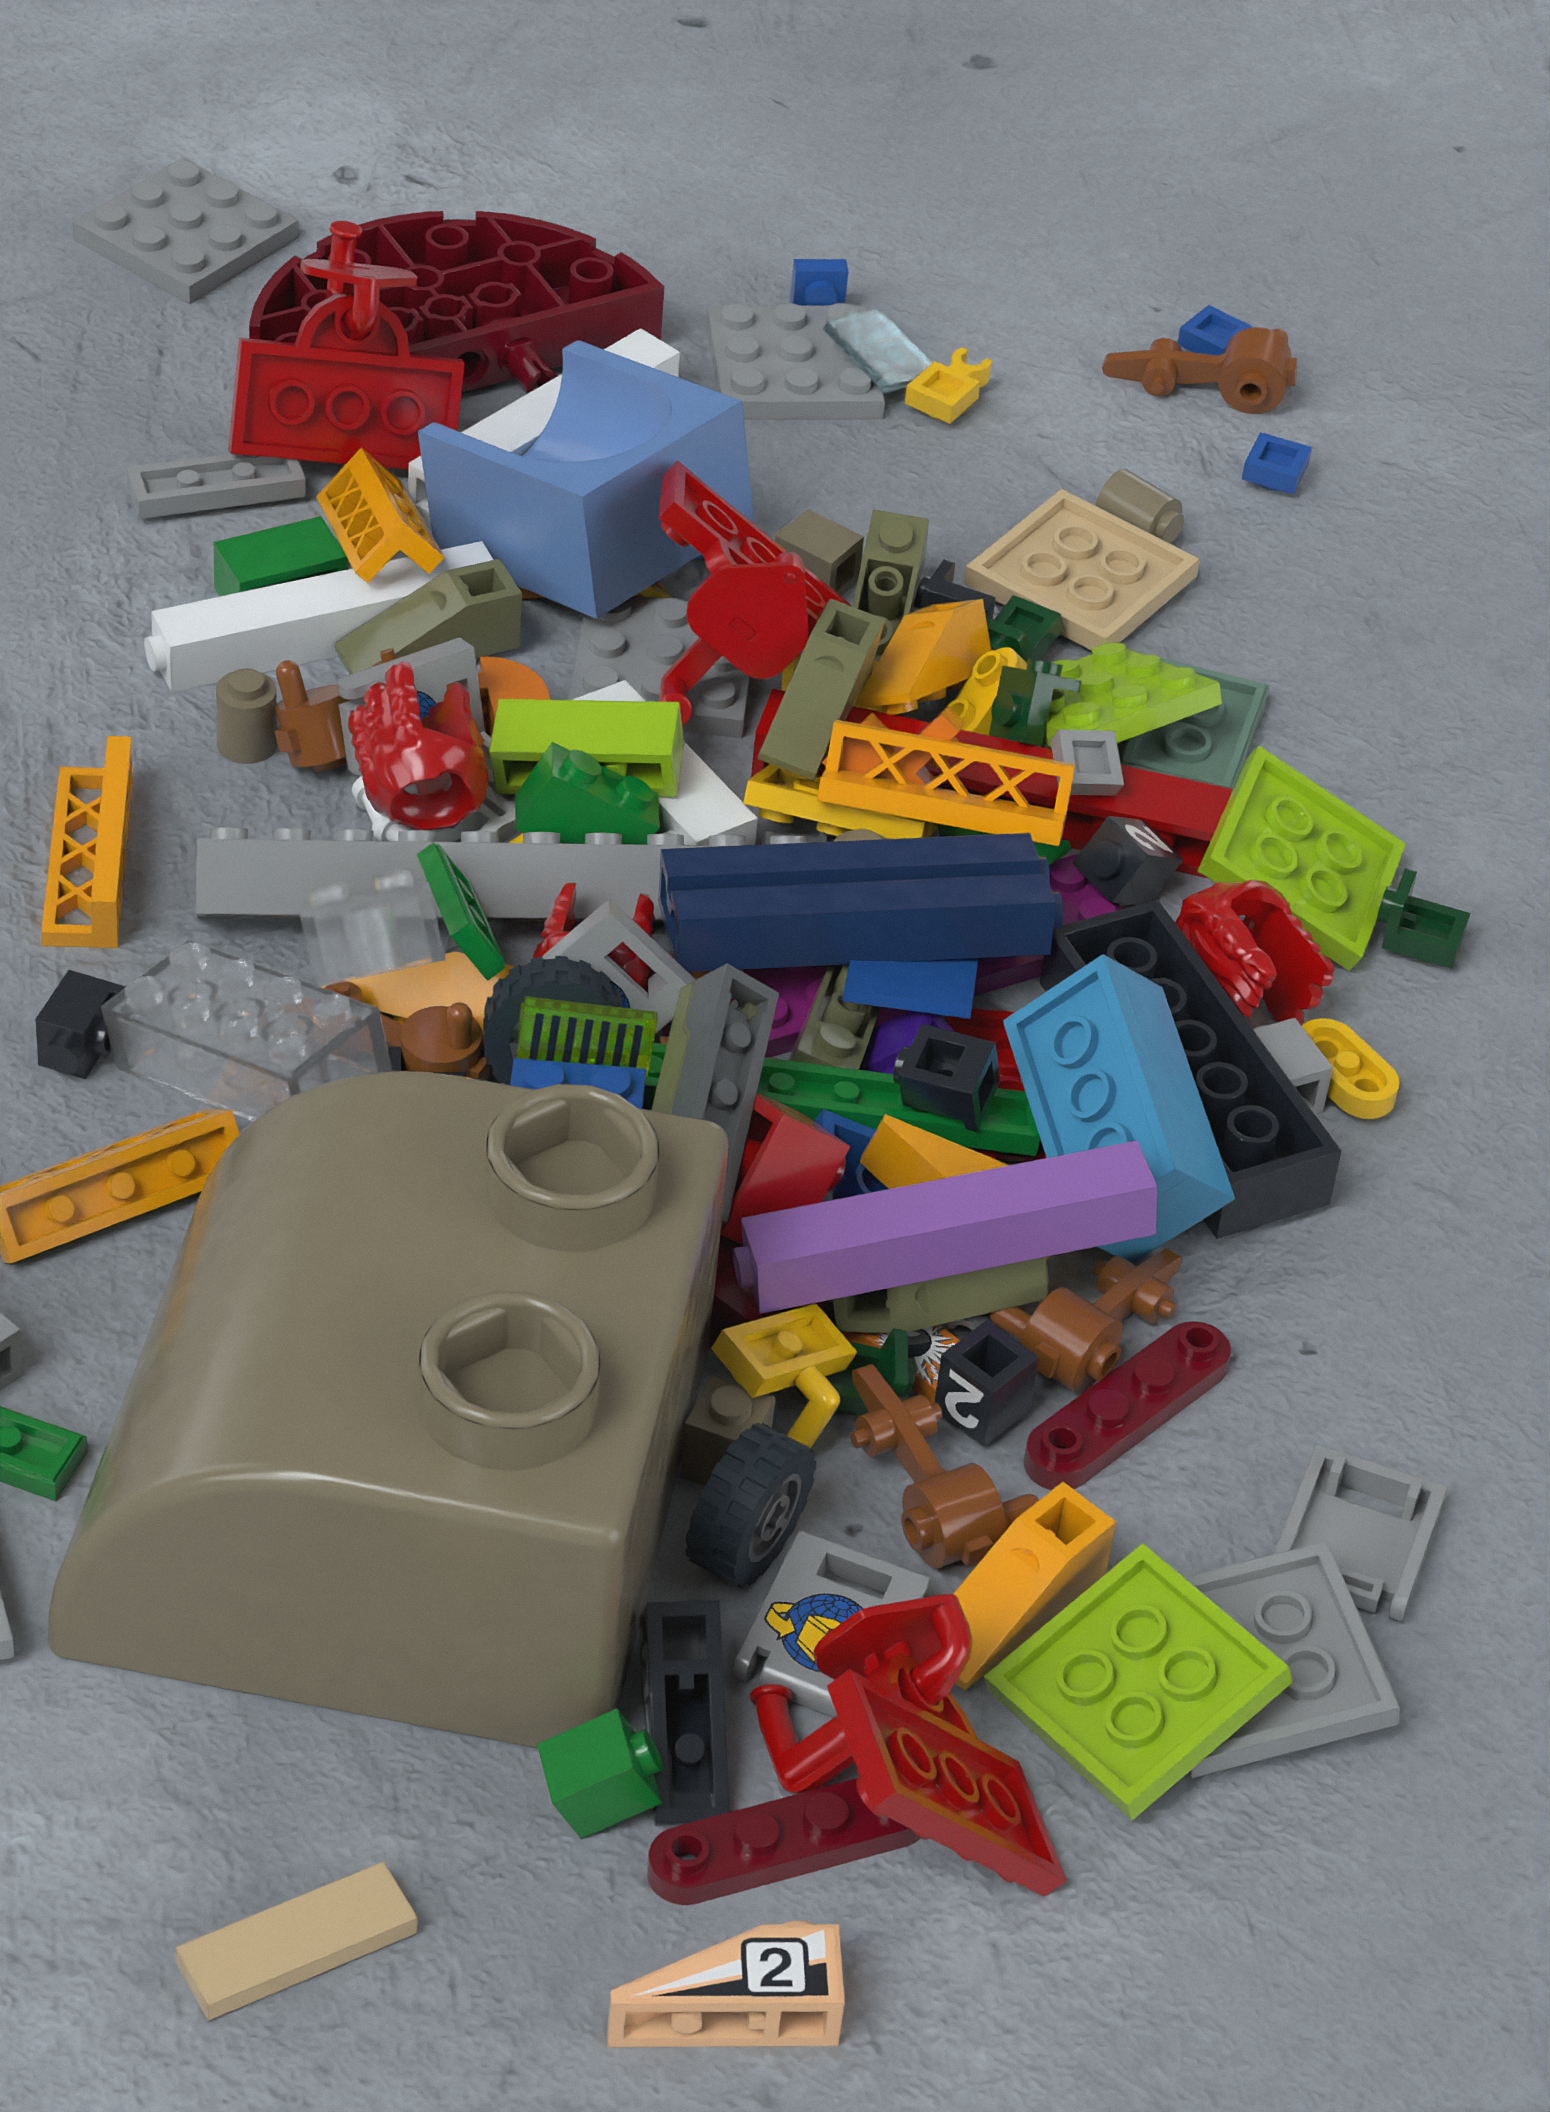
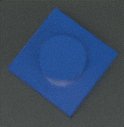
M794 259L790 303L799 306H831L837 303H845L849 273L846 259Z
M1208 305L1180 327L1177 343L1180 347L1192 353L1217 356L1225 352L1227 343L1233 335L1253 326Z
M1260 432L1245 461L1242 480L1259 484L1269 490H1280L1294 494L1309 465L1312 447Z

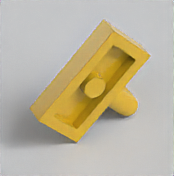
M816 1303L723 1329L711 1347L713 1352L731 1372L733 1378L743 1386L752 1398L795 1385L800 1389L809 1401L787 1436L810 1447V1449L840 1404L839 1393L825 1376L845 1371L857 1353L855 1348Z

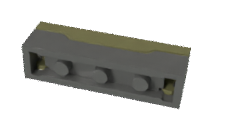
M728 963L700 977L696 982H691L680 988L651 1110L712 1121L726 1131L729 1147L721 1225L728 1222L779 992Z

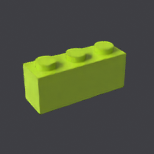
M498 700L489 749L496 794H516L547 748L554 742L570 751L580 750L586 752L599 765L624 777L634 776L641 779L653 791L658 793V797H677L684 751V736L679 702Z

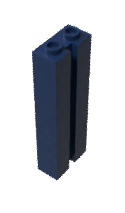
M1030 833L661 849L658 903L672 958L687 972L714 971L727 963L739 970L849 964L850 960L906 962L1050 955L1053 929H1061L1063 923L1061 894L1058 891L1052 892L1047 858L1038 856Z

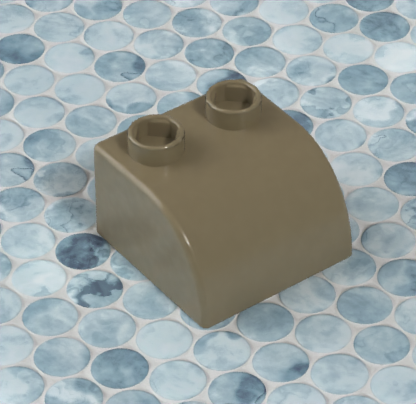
M389 1071L343 1078L296 1094L263 1113L248 1125L221 1155L209 1174L194 1209L55 1580L48 1616V1644L51 1651L57 1656L534 1748H538L537 1744L619 1708L639 1629V1617L644 1609L682 1459L685 1422L696 1404L709 1353L729 1147L726 1131L712 1121L637 1108L621 1095L591 1085L556 1084L534 1090L431 1072Z

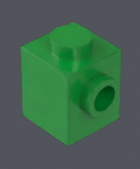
M618 1708L537 1744L551 1802L581 1839L662 1804L654 1777L655 1773L663 1770L657 1747L648 1731L643 1729L635 1732Z

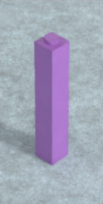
M1136 1140L741 1218L743 1247L732 1249L735 1274L740 1289L751 1287L759 1313L761 1314L1156 1235L1157 1184Z

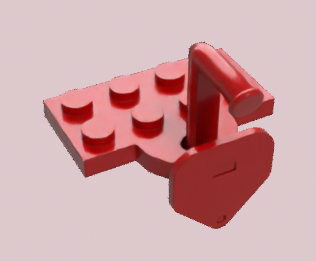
M335 221L330 224L329 228L333 234L330 261L317 259L301 260L300 269L305 274L325 278L328 281L326 299L316 304L303 319L295 343L239 338L228 450L231 454L346 464L360 448H363L385 468L408 470L409 462L421 456L418 437L419 430L435 422L457 431L465 362L461 359L409 354L408 335L398 316L379 301L380 288L416 286L418 276L404 269L354 263L357 239L362 236V229L357 224L349 221Z
M678 460L662 476L659 519L662 521V529L678 545L687 547L690 544L704 555L706 567L711 573L694 591L687 604L686 616L688 624L699 638L669 668L661 678L659 702H679L682 726H684L690 720L693 709L691 701L686 697V693L722 656L747 676L757 679L774 677L780 674L804 650L810 634L829 599L851 606V604L806 568L798 554L787 552Z
M943 1594L867 1607L856 1612L823 1636L815 1646L813 1656L819 1671L834 1679V1681L827 1685V1689L837 1715L800 1742L788 1708V1703L793 1698L792 1691L783 1685L766 1684L758 1686L750 1692V1701L756 1705L760 1731L776 1776L782 1788L787 1792L795 1795L817 1789L855 1762L860 1775L856 1781L859 1795L865 1805L878 1817L883 1818L887 1816L912 1829L920 1838L924 1840L930 1838L955 1851L963 1860L967 1862L973 1860L996 1872L1006 1882H1016L1043 1897L1067 1881L1020 1762L979 1740L966 1714L950 1692L970 1659L973 1643L970 1625L956 1595Z

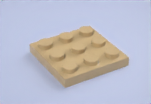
M1060 489L966 565L963 584L976 591L996 597L995 601L1006 605L1012 595L1061 613L1064 629L1060 634L1092 651L1098 645L1120 643L1197 577L1200 559Z

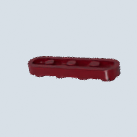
M1189 1321L1172 1327L1105 1376L1100 1382L1098 1381L1031 1431L1027 1439L1024 1455V1468L1027 1475L1036 1484L1049 1490H1053L1062 1482H1065L1073 1489L1082 1486L1222 1381L1227 1372L1231 1353L1228 1338L1218 1328L1204 1322ZM1055 1446H1064L1067 1449H1061Z
M858 1778L669 1828L661 1832L650 1845L647 1879L652 1890L663 1900L677 1905H694L904 1848L916 1843L921 1838L912 1829L887 1816L881 1818L875 1815L860 1797L856 1786ZM689 1853L694 1855L696 1858L692 1860H682L677 1856Z

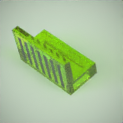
M525 996L524 1003L521 1002L518 1020L516 1058L646 1069L647 1080L658 1012Z

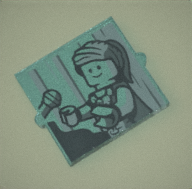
M880 309L860 314L850 311L846 317L827 321L823 328L831 339L884 393L905 388L932 364Z

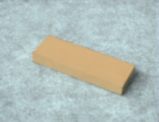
M383 1861L175 1947L176 1964L209 2021L417 1933L418 1918Z

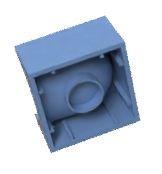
M577 340L562 349L563 372L555 407L540 436L522 456L435 422L419 430L418 437L432 535L440 550L482 541L493 560L500 559L517 586L598 619L701 554L690 544L687 547L678 545L661 527L662 521L659 519L662 476L677 460L751 522H754L743 402Z

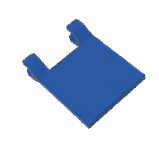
M979 958L906 962L850 960L842 1001L970 1019Z

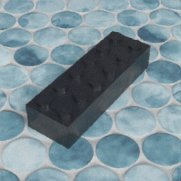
M1158 899L1062 925L1061 929H1053L1051 953L1043 957L1040 985L1045 992L1102 954L1163 988L1235 1196V1200L1203 1219L1216 1239L1330 1205L1342 1152Z

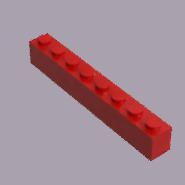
M772 688L755 731L751 777L770 765L759 760L758 756L786 691ZM856 706L852 707L845 720L860 724L873 713L888 729L919 735L930 724L925 721L893 714L888 715L887 713ZM960 730L955 735V738L960 743L1054 760L1052 749L966 730ZM950 756L946 761L952 767L962 758ZM973 761L956 773L970 794L985 796L1003 784L989 763ZM929 762L924 765L935 778L943 773L940 767L935 769ZM822 764L818 772V775H822L826 769V766L824 764ZM1121 765L1124 785L1116 796L1070 795L1061 840L1070 841L1071 848L1083 850L1108 816L1145 820L1184 859L1175 870L1176 872L1208 878L1200 873L1198 869L1233 789ZM1003 766L1010 778L1022 771L1021 769ZM1034 772L1016 784L1029 805L1055 809L1058 792L1056 776ZM948 779L937 786V788L956 791ZM1009 791L996 798L1016 802Z

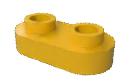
M1006 647L992 650L983 654L976 661L971 676L955 700L948 705L965 722L961 730L989 735L992 721L991 709L994 698L997 695L1002 666L1024 670L1027 667V663L1013 649Z
M1327 1018L1313 1019L1302 1025L1303 1029L1333 1067L1327 1096L1346 1113L1361 1119L1380 1118L1387 1115L1394 1108L1400 1085L1397 1072L1350 1027L1342 1022Z

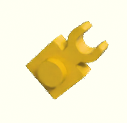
M964 347L959 348L952 353L950 366L934 361L906 386L904 404L918 409L932 418L951 424L978 400L980 387L985 386L989 382L992 360L985 358L980 364L969 365L967 364L968 349Z

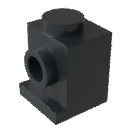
M68 970L35 1019L38 1065L62 1074L86 1079L100 1056L105 1058L111 1053L116 1039L125 1041L129 1035L128 987Z
M921 1024L911 1047L903 1046L894 1066L893 1081L900 1086L902 1104L964 1121L965 1129L977 1132L1000 1083L995 1042Z

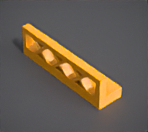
M363 448L357 451L316 496L353 570L367 583L376 576L399 550L428 574L445 558L403 483Z
M835 720L826 769L820 778L817 801L992 834L1030 833L1034 842L1059 846L1063 836L1076 764ZM845 737L869 741L883 762L865 774L841 770L840 763ZM883 744L903 748L890 755ZM913 750L925 751L931 754L943 773L925 785L911 783L896 762ZM943 755L962 758V760L951 767ZM973 761L989 763L1003 784L985 796L970 794L956 773ZM1003 766L1021 769L1022 771L1010 778ZM888 768L895 779L876 775ZM1034 772L1059 776L1060 782L1055 809L1029 805L1016 784ZM948 779L956 791L937 788V786ZM1009 791L1016 802L996 798Z
M107 736L104 768L59 766L41 929L42 946L118 948L133 789L132 737ZM71 788L102 789L100 797L85 804L71 794ZM84 825H88L97 832V837L84 845H80L68 836ZM83 866L93 874V878L76 887L64 876ZM79 908L91 917L92 925L57 924V920L74 909Z
M203 1109L0 1185V1255L3 1263L11 1264L201 1192L209 1174L221 1155L240 1134L233 1111L228 1109Z

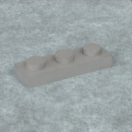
M229 453L126 467L127 487L139 519L305 497L306 479L297 459Z

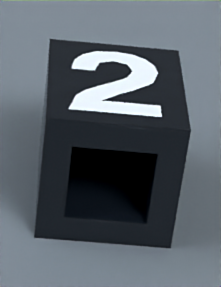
M1108 816L1073 861V864L1111 903L1139 905L1154 899L1184 859L1145 820Z
M987 1319L941 1355L934 1403L939 1404L944 1418L985 1447L1030 1411L1039 1357Z

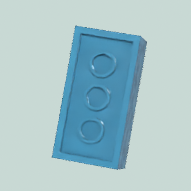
M1102 954L1003 1020L1046 1158L1137 1140L1157 1184L1156 1235L1097 1246L1098 1248L1113 1255H1119L1133 1264L1235 1200L1161 986Z

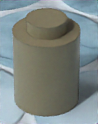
M1127 469L1115 472L1104 484L1097 498V507L1168 543L1176 539L1184 524L1180 500Z
M239 669L225 675L217 683V748L220 754L230 761L241 764L258 763L268 759L276 750L277 739L274 731L277 730V715L274 706L277 704L276 684L269 676L253 669Z

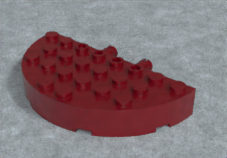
M427 211L376 219L358 225L362 229V236L357 239L354 263L404 269L418 276L416 286L380 288L379 301L398 316L408 335L409 354L461 359L465 362L462 392L489 387L495 383L515 378L528 394L535 390L533 386L538 388L557 377L552 368L563 366L562 349L577 340L604 350L640 328L661 340L665 286L651 272L623 252L614 257L596 248V238L539 219L487 211H475V220H444L443 211ZM333 234L317 242V251L306 256L304 259L330 261ZM297 256L289 259L262 288L250 317L249 339L295 343L303 319L316 304L326 299L328 279L305 274L300 269L301 260L304 259Z

